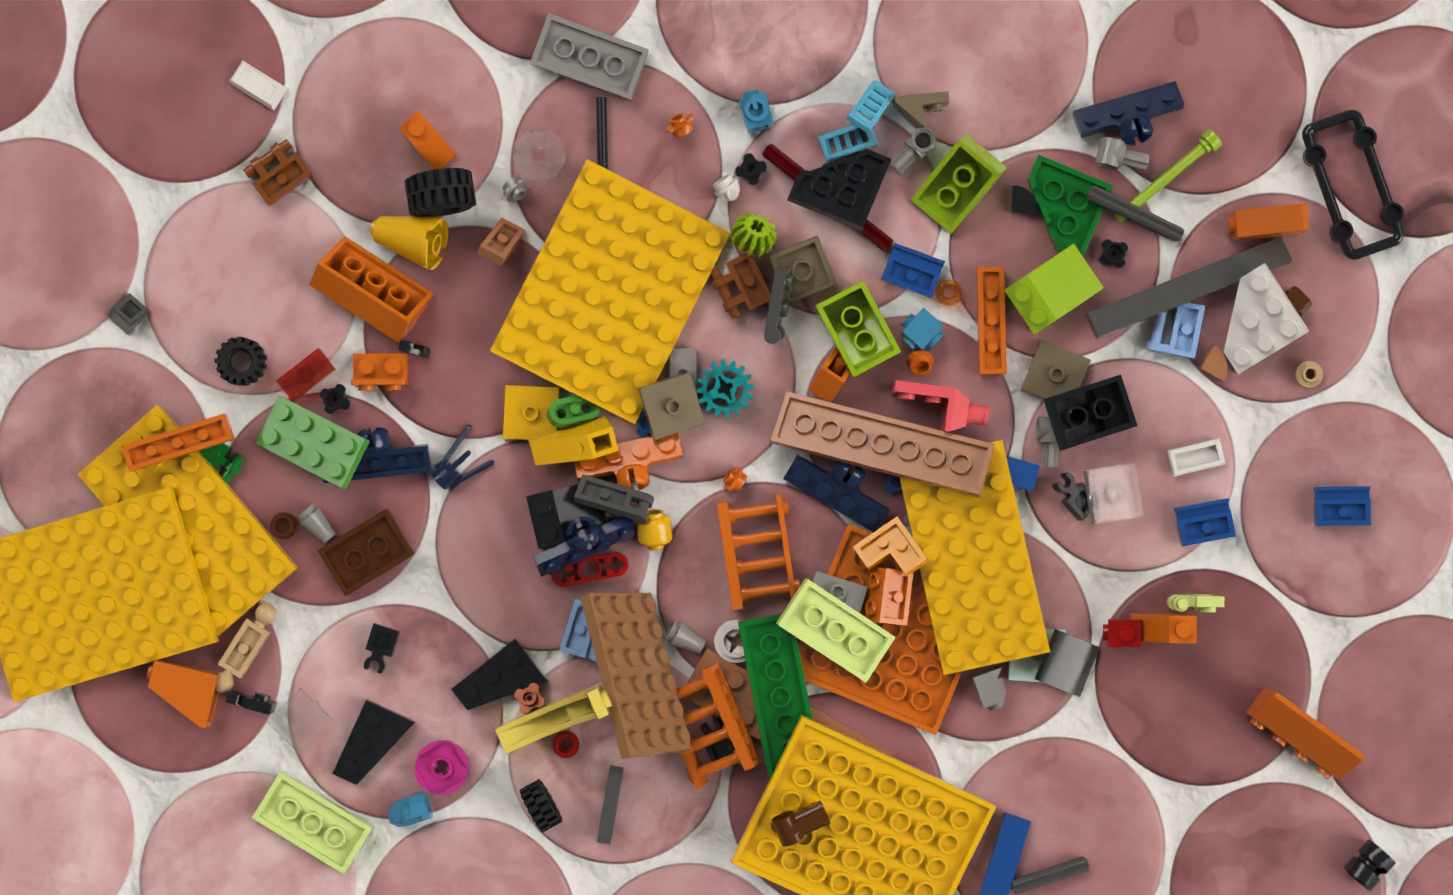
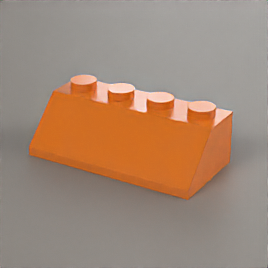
M346 236L317 263L309 284L398 343L412 330L434 293Z
M1263 687L1245 713L1252 718L1249 723L1262 732L1265 728L1273 733L1271 739L1284 748L1287 744L1294 748L1293 754L1305 763L1309 760L1317 765L1315 770L1327 779L1332 776L1340 780L1366 757L1276 691Z

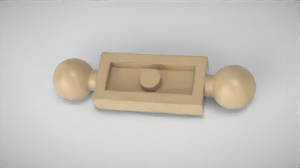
M264 603L258 606L255 612L256 621L254 622L247 618L218 663L219 666L225 669L223 672L217 673L219 678L215 691L218 693H227L232 689L234 675L240 679L243 678L271 632L264 627L273 623L277 617V611L273 605Z

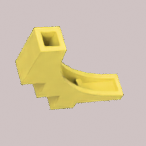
M601 682L500 725L495 731L507 754L573 725L595 718H603L610 714L609 707L613 705L607 691H604Z

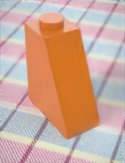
M1307 203L1235 210L1230 213V218H1227V233L1231 234V240L1295 237L1309 230Z
M1130 613V619H1141L1142 641L1197 643L1196 615L1187 613Z
M164 659L155 660L154 664H150L146 676L147 680H149L148 688L201 728L211 726L219 694L215 691L219 678L217 673L219 672Z

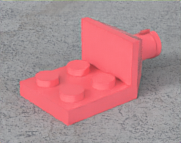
M898 380L892 383L891 394H896L897 400L912 401L915 400V397L923 398V403L939 405L944 401L940 425L941 431L950 432L965 427L966 424L987 426L990 406L969 403V398L956 388Z

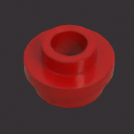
M562 731L553 740L554 752L562 758L574 756L580 747L579 738L571 731ZM564 739L570 740L571 747L569 749L562 747L561 743Z

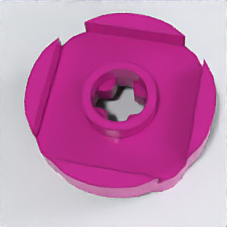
M436 740L427 744L421 749L416 759L415 776L418 783L425 790L436 794L446 795L456 791L463 785L469 774V760L465 751L451 740ZM441 760L449 764L447 774H444L442 771L436 772L435 768L438 766L436 761Z

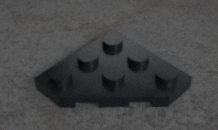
M864 149L857 152L856 155L845 159L839 158L823 164L820 168L798 173L787 201L862 231L891 158L869 149Z

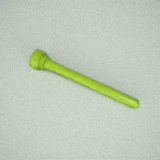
M1211 129L1206 130L1200 136L1196 147L1133 198L1130 203L1141 207L1204 153L1215 152L1220 148L1222 142ZM1117 213L1115 214V219L1119 222L1126 219Z

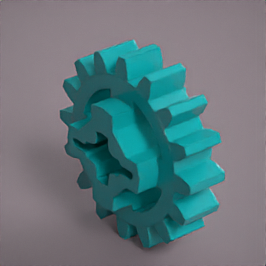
M721 360V366L719 367L712 362V370L710 372L706 369L702 370L706 376L705 379L698 378L697 380L703 386L696 389V393L703 394L704 396L699 400V403L707 402L708 405L705 410L709 412L712 408L715 409V417H718L720 412H724L726 418H729L730 411H734L736 415H739L738 408L742 406L747 409L748 405L745 400L753 399L748 390L754 389V385L747 383L752 377L751 374L744 376L742 373L745 367L741 366L739 369H736L735 361H732L730 366H726L725 360ZM722 371L732 372L738 377L734 379L727 378L723 375ZM713 376L716 381L714 389L707 392L708 382ZM719 378L726 385L731 384L733 386L730 389L732 400H729L725 393H718V390L721 388ZM743 386V395L737 402L735 398L736 389ZM716 399L724 400L729 407L718 406L712 401Z

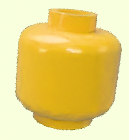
M648 510L647 522L645 524L637 523L638 541L641 545L648 546V550H662L664 545L672 540L671 518L664 514L663 510Z

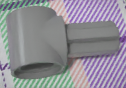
M919 128L914 131L912 136L904 142L906 147L890 162L892 169L901 174L917 158L921 160L930 153L935 145L934 133L928 128ZM925 136L929 140V146L926 148L918 147L915 143V138Z
M1101 137L1095 165L1114 170L1120 168L1121 165H1126L1144 170L1148 166L1149 155L1126 149L1125 142L1122 140Z
M1037 417L1036 440L1042 443V468L1056 469L1058 467V445L1049 417Z

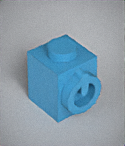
M752 90L744 93L743 98H739V106L747 134L773 127L774 122L765 91L759 93L758 90Z
M925 308L916 316L911 313L901 324L904 328L900 333L904 337L902 342L912 351L917 348L918 350L929 352L944 335L940 330L944 325Z

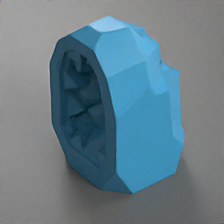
M425 791L395 801L388 813L390 824L397 827L410 826L433 817L432 808Z

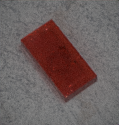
M317 348L276 381L291 401L295 402L334 372L336 368L323 351Z

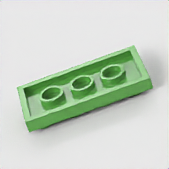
M279 395L256 444L340 488L347 489L370 441Z

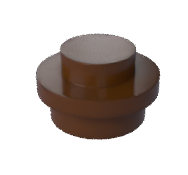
M286 512L276 514L270 523L271 532L279 539L291 538L298 528L296 518Z

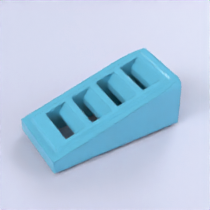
M873 80L846 119L869 134L892 102L895 93L880 82Z
M854 124L818 136L825 161L829 162L878 146L879 142L874 127L869 134L866 133L869 141L866 143L863 141L860 128ZM854 131L858 143L857 146H853L850 132ZM841 135L844 136L848 148L846 150L842 148L839 138ZM833 138L837 153L834 154L828 140Z

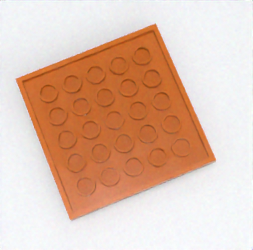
M847 524L827 574L868 587L860 614L866 617L865 605L869 596V576L872 569H867L853 549V546L872 533ZM892 556L875 566L901 570ZM919 568L913 574L907 626L874 622L895 636V639L867 682L850 673L802 640H799L798 648L805 681L937 735L962 671L947 675L943 674Z

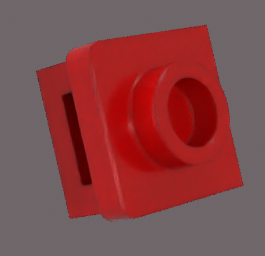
M1109 618L1108 624H1103V641H1108V647H1142L1141 619Z

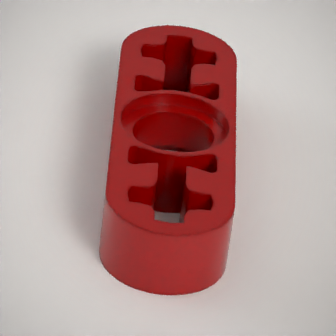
M619 552L588 557L578 563L577 571L581 580H575L576 575L567 577V582H563L562 578L556 577V573L552 574L551 578L556 585L566 587L618 577L627 571L629 562L627 557ZM613 557H617L619 561L624 562V566L620 567V572H615L614 568L605 569L607 575H602V565L599 559L604 558V564L613 562ZM586 562H594L597 565L598 572L594 577H587L583 574L582 567ZM573 563L565 566V570H575Z

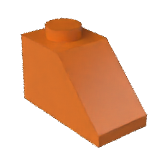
M419 110L398 127L433 169L444 168L457 156Z
M836 347L808 387V390L827 402H832L850 374Z

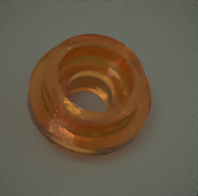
M952 279L941 281L935 290L936 299L944 306L957 304L962 297L960 284ZM944 289H952L953 296L951 298L945 297Z

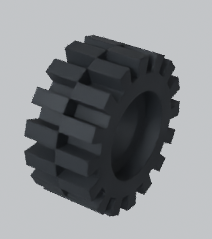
M244 337L230 338L228 342H223L220 345L222 346L220 350L217 349L216 354H218V357L215 358V363H217L216 370L221 374L220 377L228 383L248 386L250 383H256L257 379L264 375L262 372L267 368V364H265L267 356L264 355V349L256 341ZM239 351H245L251 358L249 368L243 372L236 371L231 364L233 355Z
M540 779L520 789L523 803L541 832H545L562 822V817L555 801H553L551 794H549L548 789Z

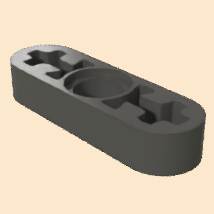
M610 765L597 843L611 844L624 767Z

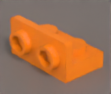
M353 354V379L351 380V385L358 386V391H374V386H385V391H401V386H408V354Z
M881 567L872 568L869 576V596L865 605L866 618L873 622L907 626L914 572L906 577L902 570Z

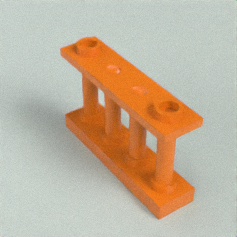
M781 494L775 495L776 503L734 509V506L728 507L727 502L717 503L732 610L743 609L742 603L748 602L747 599L790 593V599H792L800 587L799 578L793 579L784 515L789 514L787 498L782 499ZM778 513L780 525L778 530L745 535L732 534L731 523L736 522V519ZM782 540L784 556L746 562L736 560L735 549H740L739 546ZM786 567L788 583L748 589L745 586L740 587L738 576H744L743 573Z
M718 662L701 670L703 674L701 679L676 689L679 699L705 688L710 690L714 699L712 704L683 715L685 725L716 713L721 716L724 722L722 729L693 741L690 739L692 749L681 752L688 768V779L692 784H695L697 790L709 782L707 775L737 763L742 765L744 771L754 768L761 762ZM724 739L732 741L735 748L733 754L702 766L696 753L697 750Z

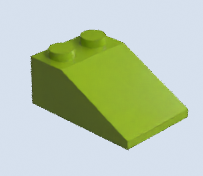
M965 134L955 143L912 197L911 201L952 234L993 187L1007 167L968 134Z
M1072 244L1004 291L1035 335L1104 289V287L1075 244Z
M864 281L815 305L814 309L853 377L901 353Z

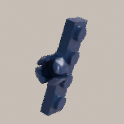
M1174 81L1073 110L1072 116L1081 138L1115 129L1120 133L1125 144L1134 146L1136 145L1134 140L1136 136L1140 144L1151 138L1153 133V127L1150 122L1151 118L1183 109L1184 101L1177 83Z
M375 427L373 439L371 428L363 429L357 434L370 442L351 480L425 473L432 470L428 444L393 447L389 441L388 430L381 427ZM323 479L324 483H330L329 481Z
M797 454L785 474L784 480L870 531L875 532L879 529L890 508L860 490V485L866 475L863 468L855 466L851 475H848L846 473L851 464L837 461L831 471H826Z
M623 516L601 526H597L596 521L589 517H579L580 523L577 524L575 520H572L567 526L566 535L568 539L564 543L533 556L540 576L555 574L562 567L571 563H579L585 557L596 552H603L611 545L620 541L630 540L637 534V523Z

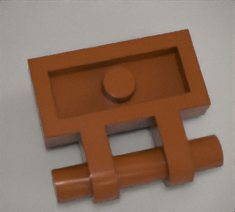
M285 139L280 144L275 143L270 147V151L260 158L255 157L250 161L251 164L243 169L249 178L256 173L260 175L261 178L252 184L268 206H272L313 176L297 153L287 158L285 153L293 148L288 139ZM278 159L280 164L268 172L265 167Z
M745 253L727 262L726 266L730 273L722 276L719 267L711 270L712 285L715 290L718 289L724 301L722 305L725 311H729L733 320L742 316L738 306L744 302L749 312L770 302L771 293L752 255L748 257V254ZM733 281L740 292V295L734 298L727 284Z

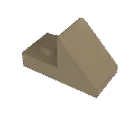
M946 91L895 96L893 107L918 128H924L923 109H927V112L930 113L943 111V107H947L949 104V93Z

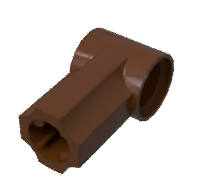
M821 800L795 812L793 810L783 812L771 820L783 847L796 844L804 838V835L831 824Z

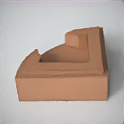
M1213 345L1199 369L1221 382H1224L1227 376V361L1223 352Z

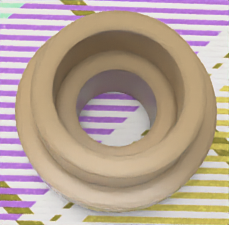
M1306 361L1297 367L1295 378L1301 386L1312 388L1321 382L1323 371L1316 362ZM1308 369L1312 370L1314 373L1312 379H1308L1306 377V371Z

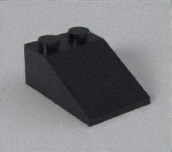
M1121 374L1043 399L1059 451L1138 426Z
M579 484L526 496L538 549L564 543L568 539L566 535L567 526L572 520H575L577 524L580 523L579 517H589L596 521L597 526H601L615 520L616 514L574 502V496Z

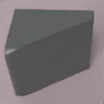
M129 293L110 309L109 318L126 334H129L145 318L149 310Z

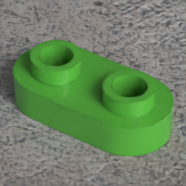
M576 395L552 402L547 410V418L553 426L565 428L594 420L601 408ZM581 407H586L589 413H584ZM556 412L562 413L564 418H558Z

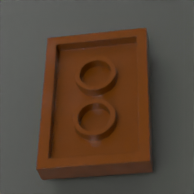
M388 508L317 550L345 596L350 595L415 555L414 550Z

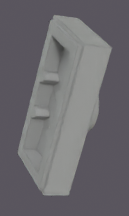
M673 348L670 353V377L690 372L696 390V348Z
M815 571L813 583L860 613L867 586Z

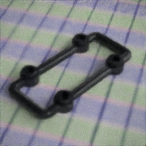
M1347 110L1306 125L1302 131V139L1306 147L1302 157L1306 165L1313 167L1333 224L1329 230L1330 237L1335 242L1340 243L1344 255L1352 260L1361 259L1399 245L1404 239V230L1400 222L1404 216V210L1400 204L1393 202L1373 146L1377 140V134L1374 129L1366 126L1362 114L1357 110ZM1350 120L1353 121L1356 129L1353 135V143L1357 148L1364 151L1383 205L1380 210V219L1385 224L1390 225L1393 233L1391 237L1357 249H1353L1350 241L1353 235V226L1342 218L1323 165L1326 159V151L1321 145L1316 144L1313 133Z

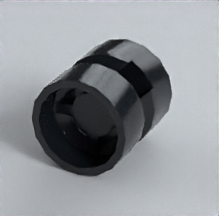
M1368 839L1358 850L1359 857L1353 856L1343 868L1362 886L1371 891L1381 880L1379 875L1387 874L1396 862L1379 846Z

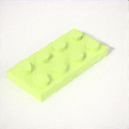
M807 578L804 579L776 622L777 625L864 682L868 681L895 639V636Z
M284 771L279 772L252 819L342 874L346 873L374 827Z

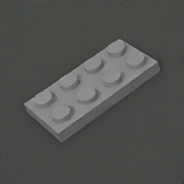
M548 13L530 65L631 101L649 49Z

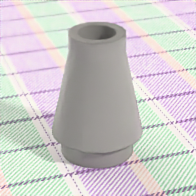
M314 503L297 516L300 520L299 524L320 539L323 544L336 534L320 506L317 508Z
M673 620L664 635V639L669 641V645L686 649L696 654L701 652L706 640L697 635L682 621L677 622Z

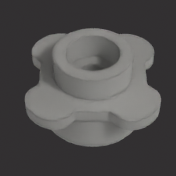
M516 176L509 179L503 185V194L507 197L508 202L518 201L525 197L530 189V186L526 185L527 181Z

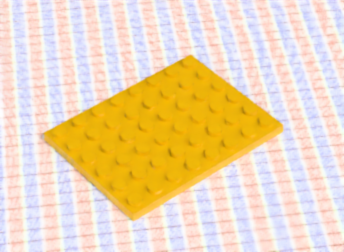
M587 159L490 352L635 424L643 409L638 388L657 381L730 232Z
M173 486L0 538V659L13 703L219 642Z
M801 715L730 861L740 868L800 895H953L997 806L992 802ZM821 800L831 824L804 835V838L796 844L783 847L771 820L783 812L791 810L795 812Z

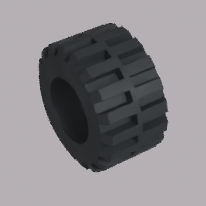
M463 168L434 169L414 174L404 181L410 215L446 216L467 211L476 205L472 172Z

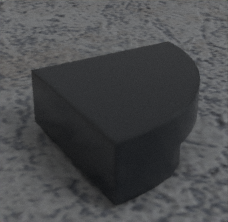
M1016 185L1012 186L1011 213L1039 214L1037 201L1027 189Z
M405 340L400 342L398 349L402 352L428 358L430 353L429 347Z

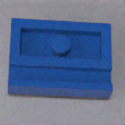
M894 243L881 281L931 299L945 261Z
M1370 486L1314 487V526L1371 525Z
M1229 498L1174 508L1181 546L1236 537L1232 513L1229 507Z

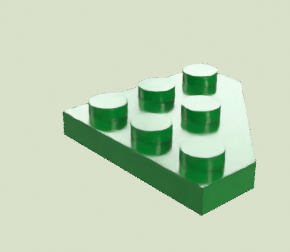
M1038 155L1027 182L1037 201L1039 211L1056 251L1062 252L1072 244H1075L1084 257L1104 207L1088 200L1087 193L1091 186H1097L1111 192L1113 185Z

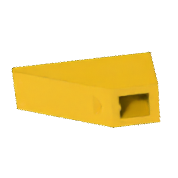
M605 416L528 440L536 466L595 459L619 451L613 427Z

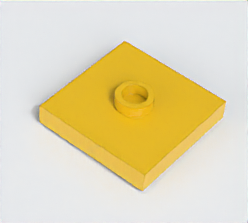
M505 385L503 439L531 440L558 431V427L553 426L549 422L547 410L552 402L559 399L560 388Z

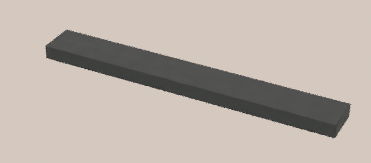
M1278 237L1090 311L1086 314V317L1096 339H1099L1238 284L1242 276L1263 263L1271 271L1289 264L1292 258L1282 237Z

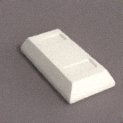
M243 60L228 82L273 111L288 89Z
M1220 438L1167 451L1173 477L1226 464Z

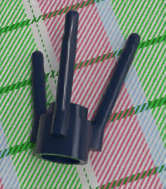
M471 425L465 427L443 459L435 465L437 470L431 474L433 479L444 490L450 485L453 488L457 487L461 482L494 464V461L490 460L457 477L460 474L457 467L470 456L471 451L467 450L453 464L448 462L471 430Z

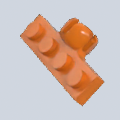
M675 433L657 440L649 436L618 443L619 451L595 459L574 461L579 482L583 474L594 478L615 475L618 485L633 489L631 479L635 478L639 491L646 488L650 483L648 468L650 466L683 459L679 435Z

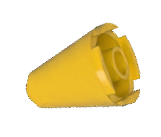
M379 216L377 220L372 222L370 227V234L373 236L374 242L429 270L437 268L443 257L438 255L441 248L446 249L449 231L448 223L442 221L444 218L438 216Z

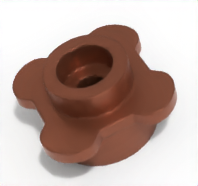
M531 683L529 687L523 690L517 689L515 691L514 697L519 700L521 705L520 711L523 714H529L530 711L542 708L545 705V699L539 693L540 687L536 683ZM529 696H532L531 701L527 700Z

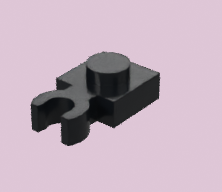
M1062 473L1060 476L1064 479L1065 485L1063 486L1060 482L1052 484L1053 489L1065 495L1061 502L1077 521L1084 520L1099 501L1083 482L1075 484V479L1071 473Z
M373 623L365 648L372 651V655L365 660L364 669L368 670L371 662L377 661L379 663L378 673L384 672L386 668L384 656H393L400 634L399 630Z
M232 690V692H228L226 703L242 706L245 709L267 715L274 713L277 702L270 700L271 696L255 692L254 696H249Z
M719 717L713 720L715 730H711L707 722L701 725L702 733L707 735L722 729V720ZM728 739L705 747L711 762L733 754L735 750L732 741Z

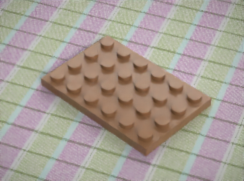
M588 593L580 596L603 689L607 691L613 705L609 707L621 759L684 752L692 749L690 734L686 729L683 707L679 702L676 680L672 675L669 663L670 657L665 648L662 637L663 630L658 621L656 603L652 598V594Z

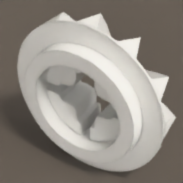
M731 620L723 623L715 634L714 644L716 651L728 662L740 663L745 661L743 646L737 645L730 652L731 642L725 637V635L735 637L739 633L738 622L741 620Z

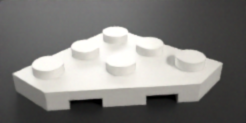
M1265 263L1240 278L1224 348V354L1237 374L1242 373L1309 332L1307 326Z

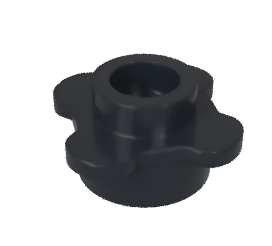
M747 153L743 156L744 161L742 164L736 167L735 173L738 177H743L750 185H756L759 182L761 173L766 171L767 165L764 161L759 162L756 160L753 154ZM753 167L754 170L750 172L748 168Z
M1109 239L1104 240L1101 244L1103 252L1099 257L1100 264L1103 266L1111 264L1115 265L1116 268H1122L1125 265L1124 258L1128 250L1127 244L1125 242H1112ZM1112 251H1114V252L1116 253L1115 256H1112V255H1111V252H1112Z
M337 384L335 388H324L321 390L320 397L323 399L326 413L333 414L335 410H346L350 407V401L345 395L346 388L344 385ZM335 396L338 398L336 402L333 401Z

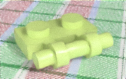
M1173 594L1168 597L1167 606L1171 610L1179 612L1187 610L1188 607H1194V611L1216 612V607H1224L1225 596L1214 594Z

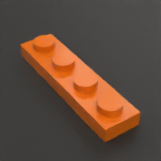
M1004 266L977 267L979 375L1007 374Z
M224 413L122 445L121 447L128 470L133 472L235 440L228 415Z

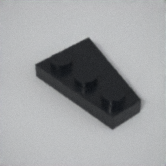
M514 639L451 690L464 707L470 710L515 694L517 689L523 690L529 687L531 683L540 685L548 682V680L519 642Z
M367 699L332 774L355 785L359 784L416 721Z

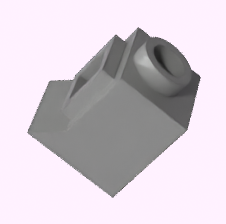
M1000 666L970 676L981 707H988L989 711L1003 707L1004 696H1007L1002 678L998 676L1001 671Z

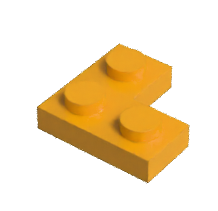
M895 517L853 546V549L868 570H871L892 556L907 577L929 562L898 517Z

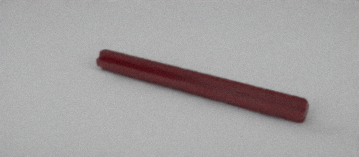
M769 144L763 151L762 155L794 181L798 173L806 171L773 144ZM868 219L862 231L857 230L884 252L888 251L894 242L892 238Z

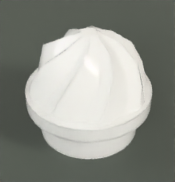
M731 174L723 176L713 184L716 190L714 194L724 201H734L739 195L737 178L733 179Z

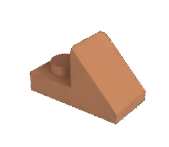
M501 218L480 245L477 254L500 266H506L517 248L525 229Z

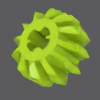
M749 211L746 215H740L736 219L730 235L732 237V245L738 246V252L745 251L748 257L754 253L758 258L763 253L768 254L777 239L775 224L769 223V217L762 218L759 212L753 215Z

